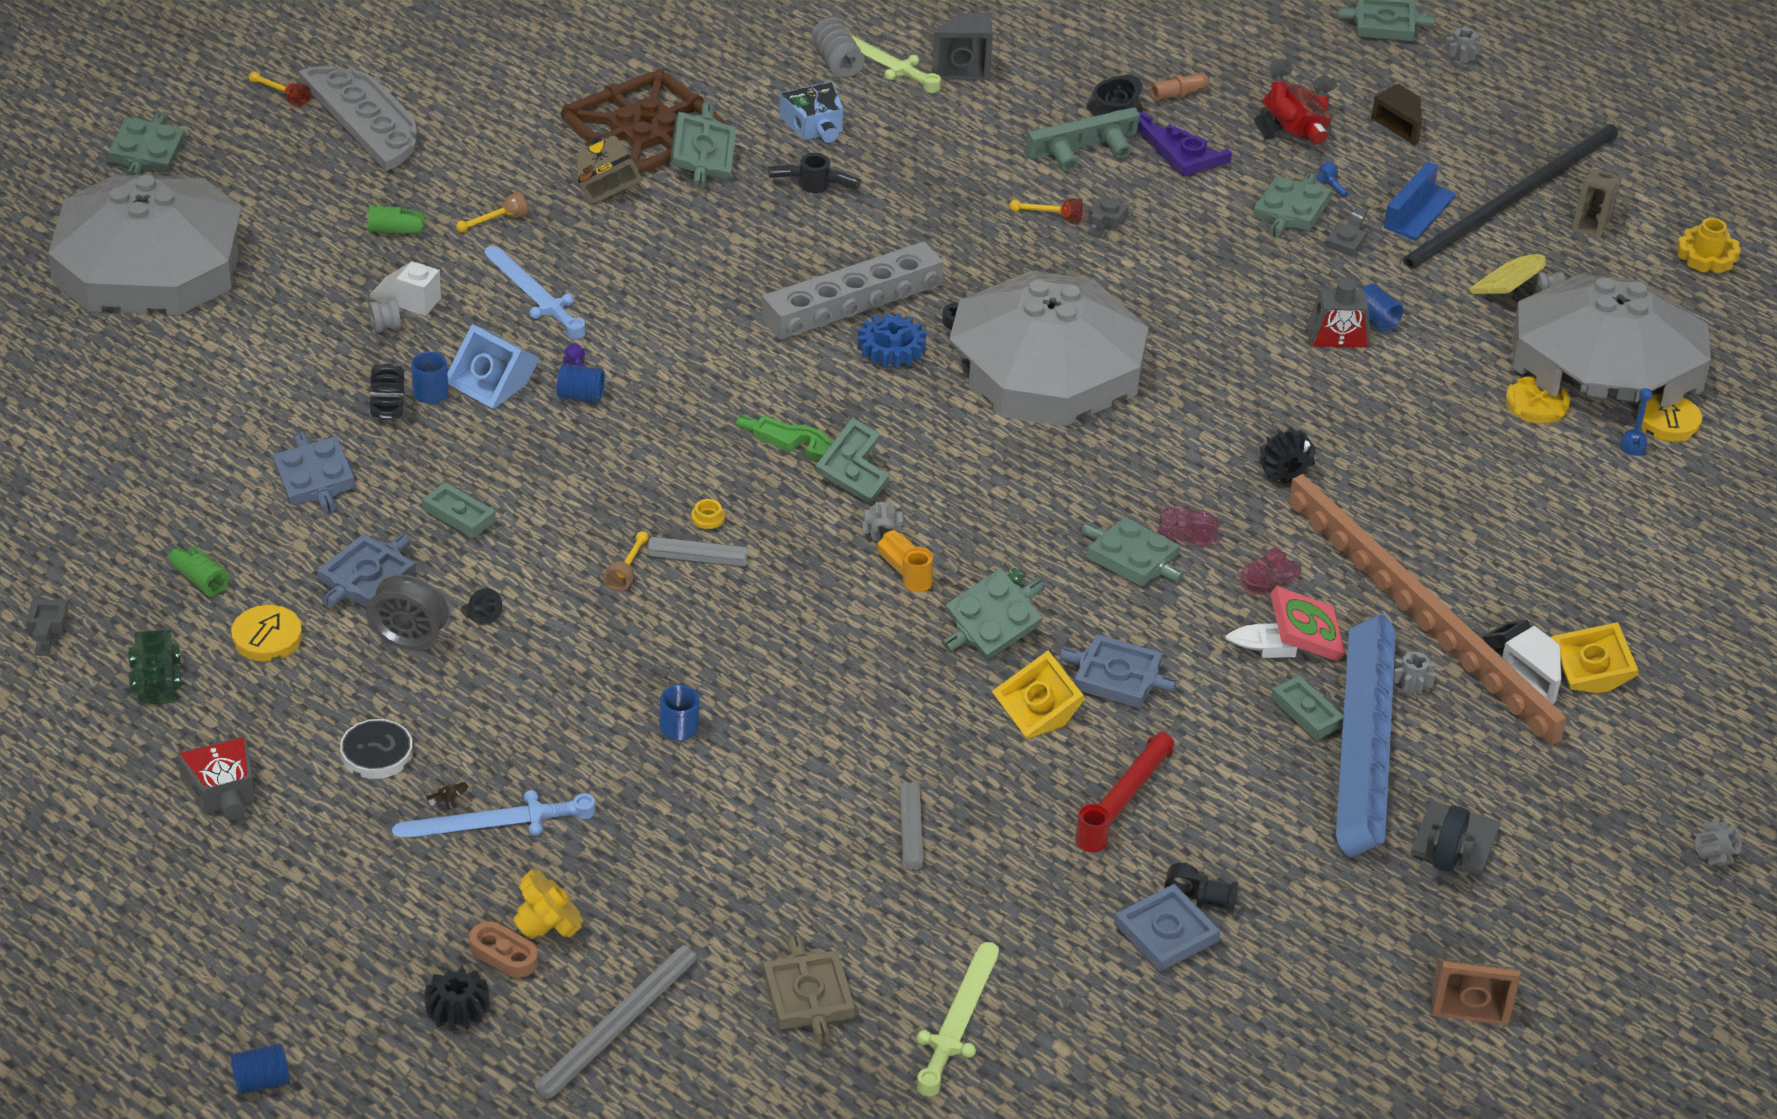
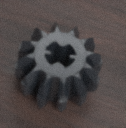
M393 364L375 365L371 370L370 413L373 417L383 420L400 418L403 414L404 370L402 366H393Z
M1291 426L1284 433L1277 429V434L1274 437L1266 436L1267 444L1259 447L1261 454L1259 460L1263 470L1273 481L1280 480L1283 484H1286L1290 478L1293 479L1301 474H1308V467L1316 464L1314 460V455L1316 454L1315 446L1306 433H1303L1302 430L1296 431Z
M463 965L455 972L446 967L444 975L433 974L431 984L426 985L424 991L425 1011L428 1014V1018H434L437 1028L448 1023L451 1032L460 1024L468 1031L471 1021L481 1024L484 1013H488L490 1008L489 986L486 980L480 978L477 970L466 973Z

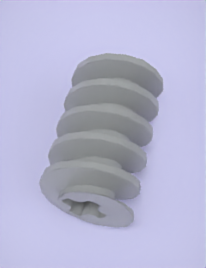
M835 17L826 18L816 25L811 39L830 71L838 77H848L857 74L864 65V54L840 19Z

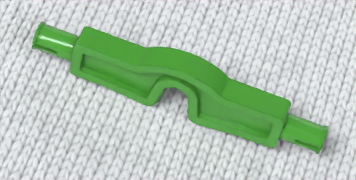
M740 414L736 421V427L751 431L754 438L768 442L785 451H793L799 444L808 443L806 457L819 462L834 442V440L829 439L823 432L804 425H789L766 416L756 420ZM865 459L866 461L874 465L873 460Z

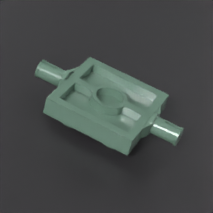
M1358 0L1355 8L1339 6L1337 14L1338 19L1354 20L1357 25V36L1411 42L1414 41L1417 26L1434 28L1435 16L1418 15L1415 9V0Z
M709 102L702 104L701 115L693 116L679 112L675 120L670 165L693 171L694 180L692 185L697 188L699 183L698 189L705 187L706 175L728 180L732 170L736 127L713 119L715 106L713 103L709 106Z
M160 111L155 113L152 122L126 117L108 151V162L128 167L129 169L126 173L128 175H140L141 171L168 172L185 137V129L165 124L168 117L164 112L160 116Z
M1310 172L1300 182L1288 177L1276 176L1255 205L1254 217L1272 223L1268 233L1270 236L1275 234L1276 238L1280 236L1284 228H1299L1311 231L1331 201L1332 189L1314 184L1317 181V176L1314 173L1310 176Z
M1126 517L1107 530H1102L1090 522L1083 526L1081 534L1095 540L1087 547L1086 558L1141 587L1149 580L1161 575L1176 582V584L1183 580L1185 571L1169 564L1179 554L1180 545L1167 539L1165 536L1159 535Z
M1002 568L998 569L945 605V611L956 623L958 631L943 639V646L951 653L954 649L967 642L975 647L986 660L995 656L1042 624V617L1031 605L1030 599L1045 590L1043 582H1040L1039 578H1035V580L1020 588L1011 581Z

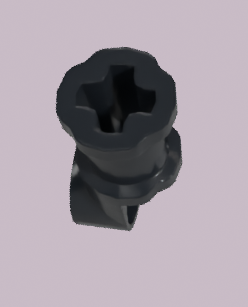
M1175 863L1169 867L1164 884L1165 888L1175 884L1188 898L1197 900L1196 906L1198 908H1202L1205 905L1226 909L1229 914L1234 913L1239 882L1233 881L1231 884L1209 880L1208 876L1201 875L1197 868L1187 863ZM1174 878H1183L1190 881L1191 883L1182 884L1177 882Z

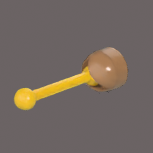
M516 192L505 198L503 208L467 222L459 221L456 224V229L458 232L464 233L469 227L502 214H506L511 218L523 217L529 214L527 202L521 192Z
M640 531L636 534V543L624 562L617 561L608 567L604 574V582L609 588L625 591L633 581L634 572L630 564L641 546L649 541V535L646 532Z

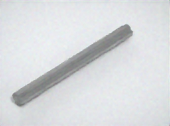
M682 945L535 1084V1089L540 1093L541 1097L546 1100L554 1097L696 961V954L691 951L690 947Z

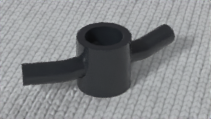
M820 153L804 155L800 160V166H768L769 178H800V187L809 193H822L829 188V182L838 183L854 190H858L861 185V179L844 172L830 170V159Z

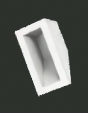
M411 261L385 277L370 294V298L384 303L388 299L395 298L399 308L426 316L441 299L440 270Z
M1533 626L1505 643L1502 658L1549 702L1554 704L1561 682L1560 645L1536 626Z

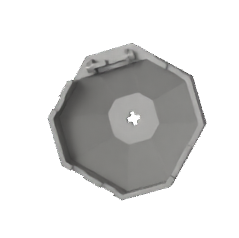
M115 174L64 199L48 252L52 282L90 312H102L103 306L121 307V313L147 314L148 308L166 309V315H181L231 290L233 271L237 267L239 258L237 227L242 207L205 178ZM137 201H146V202H148V204H145V203H142V202H137Z
M1031 270L960 299L949 342L956 347L959 357L970 360L968 387L981 399L988 398L993 403V410L1000 417L1067 426L1074 423L1076 416L1087 411L1092 415L1110 407L1112 400L1123 396L1129 399L1137 395L1146 351L1148 326L1094 279ZM1048 305H1053L1055 307L1054 309H1049Z
M1580 273L1518 301L1512 331L1513 369L1521 375L1526 373L1527 370L1537 376L1535 384L1541 389L1548 391L1547 393L1550 395L1558 396L1563 371L1580 382V392L1592 397L1607 398L1609 388L1617 389L1616 399L1638 402L1640 399L1639 392L1643 388H1648L1652 391L1665 385L1660 407L1666 408L1681 401L1683 394L1690 391L1696 395L1704 391L1711 362L1708 323L1644 281Z

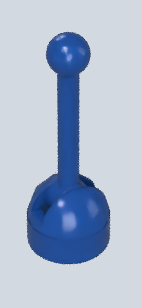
M1643 388L1639 392L1641 402L1634 430L1631 429L1625 432L1621 439L1620 448L1629 455L1638 456L1646 451L1647 437L1641 431L1647 401L1652 398V391L1648 388Z

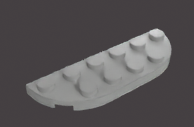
M319 66L298 71L299 81L385 171L399 166L411 156L417 144L415 120L375 78L356 69H352V73L344 70H335V66Z

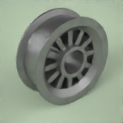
M402 574L392 575L382 580L377 587L376 595L369 601L366 607L367 621L377 636L388 644L416 651L426 650L435 644L439 636V630L445 626L449 617L447 603L438 590L422 579Z

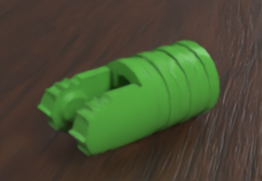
M370 205L368 232L395 233L399 235L400 232L419 233L422 231V227L425 225L424 222L427 219L424 213L418 210Z
M189 547L187 552L183 551V549L181 550V548L173 549L168 554L171 564L207 596H214L227 587L229 583L228 572L198 547Z

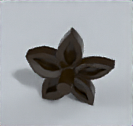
M466 782L457 783L452 786L446 785L440 788L438 793L425 797L431 806L437 805L444 799L447 808L452 809L455 807L452 800L462 795L468 789V785Z

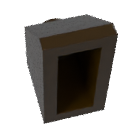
M1398 83L1374 97L1371 119L1415 146L1419 143L1422 126L1420 96Z

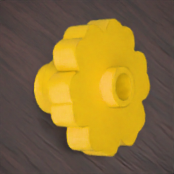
M1707 218L1699 226L1686 229L1684 236L1679 237L1676 247L1678 257L1682 260H1687L1688 267L1700 272H1707L1711 269L1716 273L1731 270L1733 264L1738 261L1741 251L1739 242L1730 238L1726 223L1717 218Z
M531 869L521 878L519 888L526 901L518 907V913L513 917V920L525 936L534 940L538 935L544 936L554 927L562 936L572 937L582 927L583 919L579 910L570 902L565 891L553 880H548L541 871Z

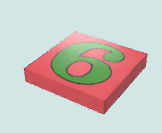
M1276 586L1270 593L1281 642L1330 660L1340 661L1344 657L1345 651L1334 607Z

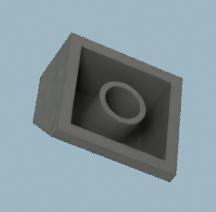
M961 13L934 29L932 74L939 75L941 80H990L993 41L991 13Z

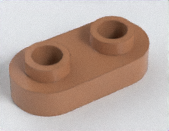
M491 921L479 923L470 931V950L480 960L506 975L516 978L526 977L536 970L538 966V950L535 944L499 923ZM490 943V944H494V945L488 947V946H486L485 944Z

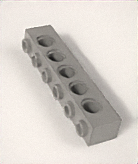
M923 241L762 295L761 319L779 340L790 336H797L802 332L819 326L823 327L831 322L846 317H853L860 312L879 308L884 304L905 299L910 295L925 290H932L942 285L944 261Z

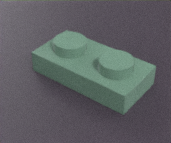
M446 482L422 499L423 510L471 538H475L496 521L495 510Z
M1300 675L1272 689L1271 699L1316 741L1343 727V715Z

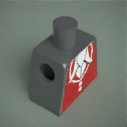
M1343 278L1338 281L1337 289H1323L1319 292L1307 324L1310 346L1370 347L1369 311L1365 291L1356 289L1355 281Z
M245 736L177 753L181 781L204 814L222 810L226 819L236 820L244 815L246 811L244 804L255 801L252 771Z

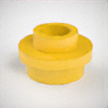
M703 499L696 503L691 512V520L699 528L714 529L724 523L725 512L718 501Z

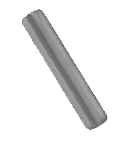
M651 537L647 548L648 556L739 567H745L748 561V548L743 546Z
M905 781L900 785L903 867L906 870H920L923 867L920 786L915 781L911 783Z

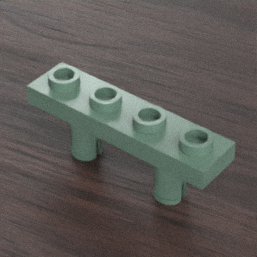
M1134 107L1028 132L1024 153L1029 160L1052 154L1063 171L1073 170L1078 165V159L1072 149L1106 142L1110 146L1117 159L1128 157L1131 154L1132 147L1125 137L1136 135L1140 114Z

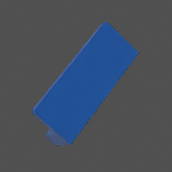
M1427 162L1387 205L1384 229L1412 240H1418L1455 198V192L1435 185L1439 165Z

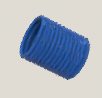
M1368 284L1360 289L1365 291L1369 323L1381 332H1387L1397 326L1403 316V305L1376 284Z
M423 352L416 355L411 361L412 388L415 399L425 404L441 402L448 395L446 358L436 352Z
M563 363L557 378V396L564 399L583 400L584 402L598 404L604 392L605 371L600 368L595 369L594 367H582Z
M673 685L666 688L661 694L659 725L661 732L670 739L686 740L692 737L698 730L700 699L699 694L693 688L685 685Z
M281 1043L231 1054L233 1075L239 1095L242 1093L246 1094L247 1092L250 1093L251 1091L254 1093V1091L258 1092V1090L262 1091L263 1089L266 1090L275 1086L289 1085L288 1065L284 1047Z

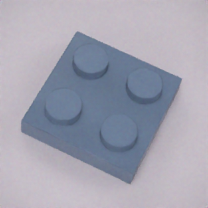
M1175 884L1116 913L1114 920L1115 926L1159 972L1217 943L1221 933Z

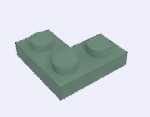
M852 417L816 464L815 472L871 505L889 481L888 473L865 460L879 442L880 433Z

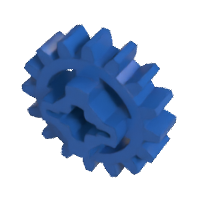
M885 313L884 318L880 319L874 315L872 316V322L865 320L863 328L858 329L857 348L862 350L863 358L871 357V364L880 361L884 368L889 364H894L895 368H899L900 363L904 362L910 366L912 365V359L919 361L921 353L926 351V331L922 330L921 323L913 324L912 317L904 320L899 313L896 316H890L888 313Z

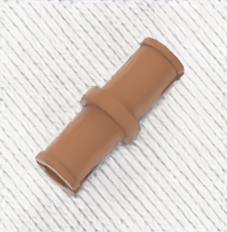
M1203 72L1185 77L1175 75L1171 80L1151 83L1149 94L1153 101L1175 96L1178 99L1183 98L1186 94L1207 90L1208 79Z

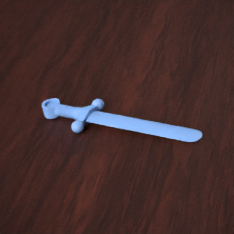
M490 246L485 249L484 252L488 258L539 305V307L530 309L529 314L531 318L538 319L541 315H552L566 328V334L569 338L580 339L584 337V320L573 318L563 309L565 305L570 306L573 304L574 297L568 293L561 298L555 299L503 250L496 246Z
M528 790L524 794V800L528 803V806L406 821L394 825L392 832L399 837H416L531 822L528 829L529 833L532 836H539L543 831L541 825L543 819L562 817L563 815L570 816V814L581 819L593 817L596 813L595 799L592 795L583 793L577 795L573 801L547 805L537 801L538 794L536 791Z

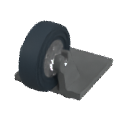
M1431 800L1412 846L1411 854L1433 861V867L1441 871L1452 872L1454 868L1481 876L1501 822L1471 813L1470 810L1460 806H1448Z

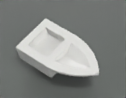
M1277 623L1247 625L1226 635V640L1246 649L1260 651L1261 658L1296 657L1297 647L1281 642Z

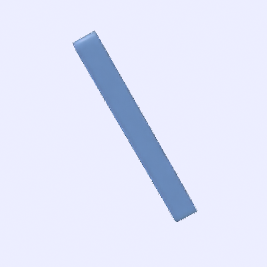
M1378 614L1349 630L1336 824L1338 844L1348 857H1354L1383 844L1386 836L1396 637L1393 625L1384 614Z

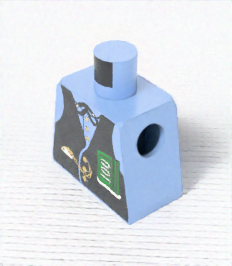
M832 82L780 93L779 116L803 140L821 137L824 142L831 143L837 139L839 132H842L843 107Z

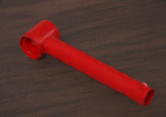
M1159 732L1156 736L1150 737L1145 750L1142 751L1099 804H1087L1080 808L1075 834V843L1080 849L1094 853L1102 851L1107 846L1110 824L1168 754L1172 756L1174 740L1169 734Z

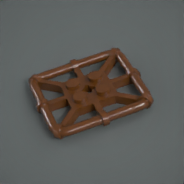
M656 69V71L645 73L617 85L614 83L609 84L600 92L564 105L561 110V117L587 141L589 147L590 142L596 137L606 139L610 136H616L619 141L624 139L633 147L631 158L639 172L643 173L670 162L672 138L678 113L687 114L696 111L701 115L704 99L698 93H692L672 75L665 73L664 69ZM653 84L650 96L638 102L631 103L623 96ZM663 84L684 102L669 108L659 100ZM609 100L619 108L610 113L586 110ZM713 112V119L729 125L716 112ZM585 123L608 125L612 130L601 134L594 132ZM659 143L667 149L664 152L639 161L642 150Z

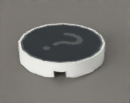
M386 719L366 720L355 724L345 732L340 741L341 760L347 770L352 773L353 770L361 773V777L368 779L386 778L398 774L404 769V765L408 760L410 762L412 759V737L407 729L397 722Z

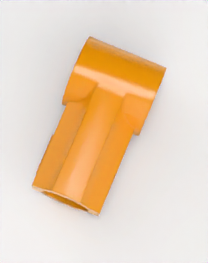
M895 530L884 533L881 541L877 543V552L903 576L905 588L913 592H924L930 589L933 585L932 552L924 547H916L902 533H898Z

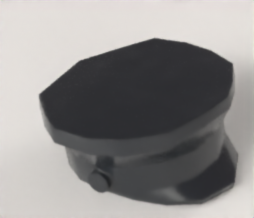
M1120 75L1103 80L1094 87L1093 95L1090 97L1086 109L1093 116L1134 107L1138 112H1143L1139 99L1143 89L1141 79L1133 75Z

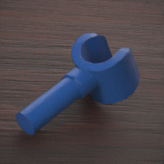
M1330 161L1321 165V172L1317 174V180L1323 184L1328 183L1342 197L1347 196L1348 192L1335 178L1338 175L1336 165Z

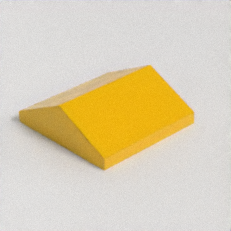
M1618 622L1551 636L1560 645V665L1571 690L1593 693L1609 692L1639 675V670Z
M1049 650L991 691L1027 739L1065 726L1086 699Z

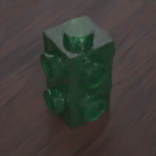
M171 629L135 632V647H128L130 668H135L136 670L129 672L130 693H137L139 705L175 703V690L182 689L180 668H174V665L181 664L179 643H172Z

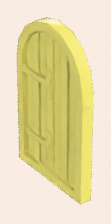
M1533 254L1513 259L1470 287L1469 290L1473 294L1510 293L1541 271L1547 265L1546 258L1540 254Z

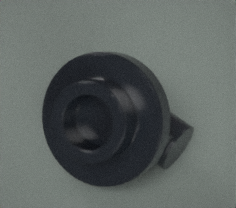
M1262 107L1259 111L1260 115L1255 117L1254 122L1265 140L1274 139L1278 129L1282 130L1284 126L1267 107Z
M482 588L473 593L468 604L461 607V613L467 619L473 617L480 623H491L501 614L502 600L496 591Z

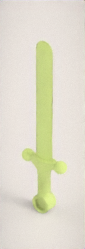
M851 35L864 55L891 68L885 71L884 75L887 80H893L895 76H906L922 84L926 92L936 93L940 91L941 77L939 75L926 74L913 67L919 63V58L916 55H910L907 60L901 61Z
M983 943L976 951L939 1034L934 1035L927 1030H922L917 1034L919 1044L931 1045L935 1050L927 1069L921 1070L918 1074L917 1090L924 1096H934L940 1091L941 1073L949 1056L962 1054L965 1058H971L976 1053V1048L973 1044H964L960 1040L997 960L999 948L994 943Z

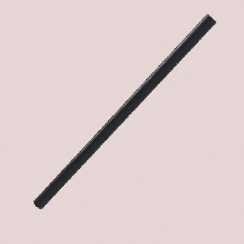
M1608 124L1406 255L1403 258V264L1413 270L1618 135L1617 127L1614 124Z

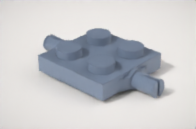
M300 431L302 440L297 432L293 436L297 448L273 454L274 464L290 504L319 501L323 513H329L328 506L332 513L336 510L332 497L340 492L356 488L354 476L339 440L335 436L310 444L305 432Z
M401 533L391 543H384L363 534L318 569V581L332 588L331 591L322 596L323 604L326 607L328 606V608H332L341 599L349 598L367 607L369 601L376 595L377 587L382 580L392 575L413 576L416 573V563L400 553L411 544L408 535L404 536V533Z
M1096 634L1091 646L1085 649V651L1081 652L1064 646L1060 654V661L1079 665V671L1075 677L1074 684L1080 691L1137 708H1141L1147 693L1153 688L1174 693L1178 679L1158 674L1163 653Z

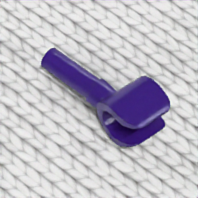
M572 343L564 349L566 355L563 357V363L587 367L582 361L585 357L584 349L579 344Z

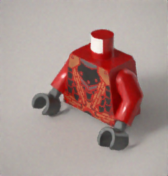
M1279 59L1272 62L1269 66V71L1272 77L1275 78V82H1272V89L1262 100L1263 104L1288 132L1311 140L1315 145L1321 144L1328 136L1325 129L1332 121V117L1327 111L1329 104L1327 92L1336 89V78L1333 77L1327 80V74L1318 77L1313 83L1314 89L1318 93L1317 95L1312 90L1283 80V76L1292 72V65L1289 60Z

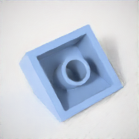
M472 324L447 373L448 385L495 409L528 383L540 358L495 333Z

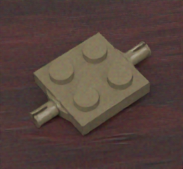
M792 935L786 941L791 955L783 959L763 962V975L778 1028L783 1030L801 1026H812L815 1041L822 1044L823 1037L824 1043H827L831 1040L828 1022L855 1018V1006L838 950L824 953L806 952L802 937L796 935V940H794Z

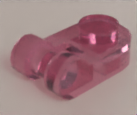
M1172 507L1164 508L1161 511L1159 519L1161 525L1157 529V534L1163 535L1173 542L1181 540L1194 542L1198 545H1206L1214 542L1218 537L1219 521L1210 513Z
M1274 547L1269 550L1265 557L1242 568L1239 580L1240 586L1250 594H1266L1274 590L1276 586L1281 587L1297 579L1301 574L1302 568L1295 561H1288L1286 554L1279 547ZM1277 568L1279 571L1274 572L1272 569Z

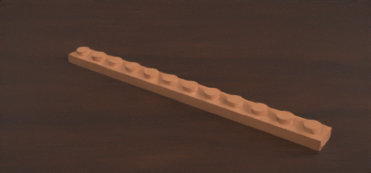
M1302 474L1292 479L1289 502L1296 512L1304 515L1316 531H1321L1332 542L1336 550L1342 551L1349 557L1358 570L1364 571L1374 581L1379 590L1385 591L1394 599L1402 611L1409 613L1422 630L1428 631L1438 640L1443 650L1453 654L1467 672L1473 673L1483 682L1488 692L1498 696L1507 705L1512 714L1518 715L1528 724L1534 735L1543 738L1550 746L1561 741L1567 719L1564 714L1306 476Z

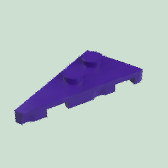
M1138 112L1140 118L1137 130L1182 177L1231 162L1232 152L1226 148L1221 152L1207 147V140L1195 137L1189 132L1171 124L1163 128L1152 123L1153 116Z

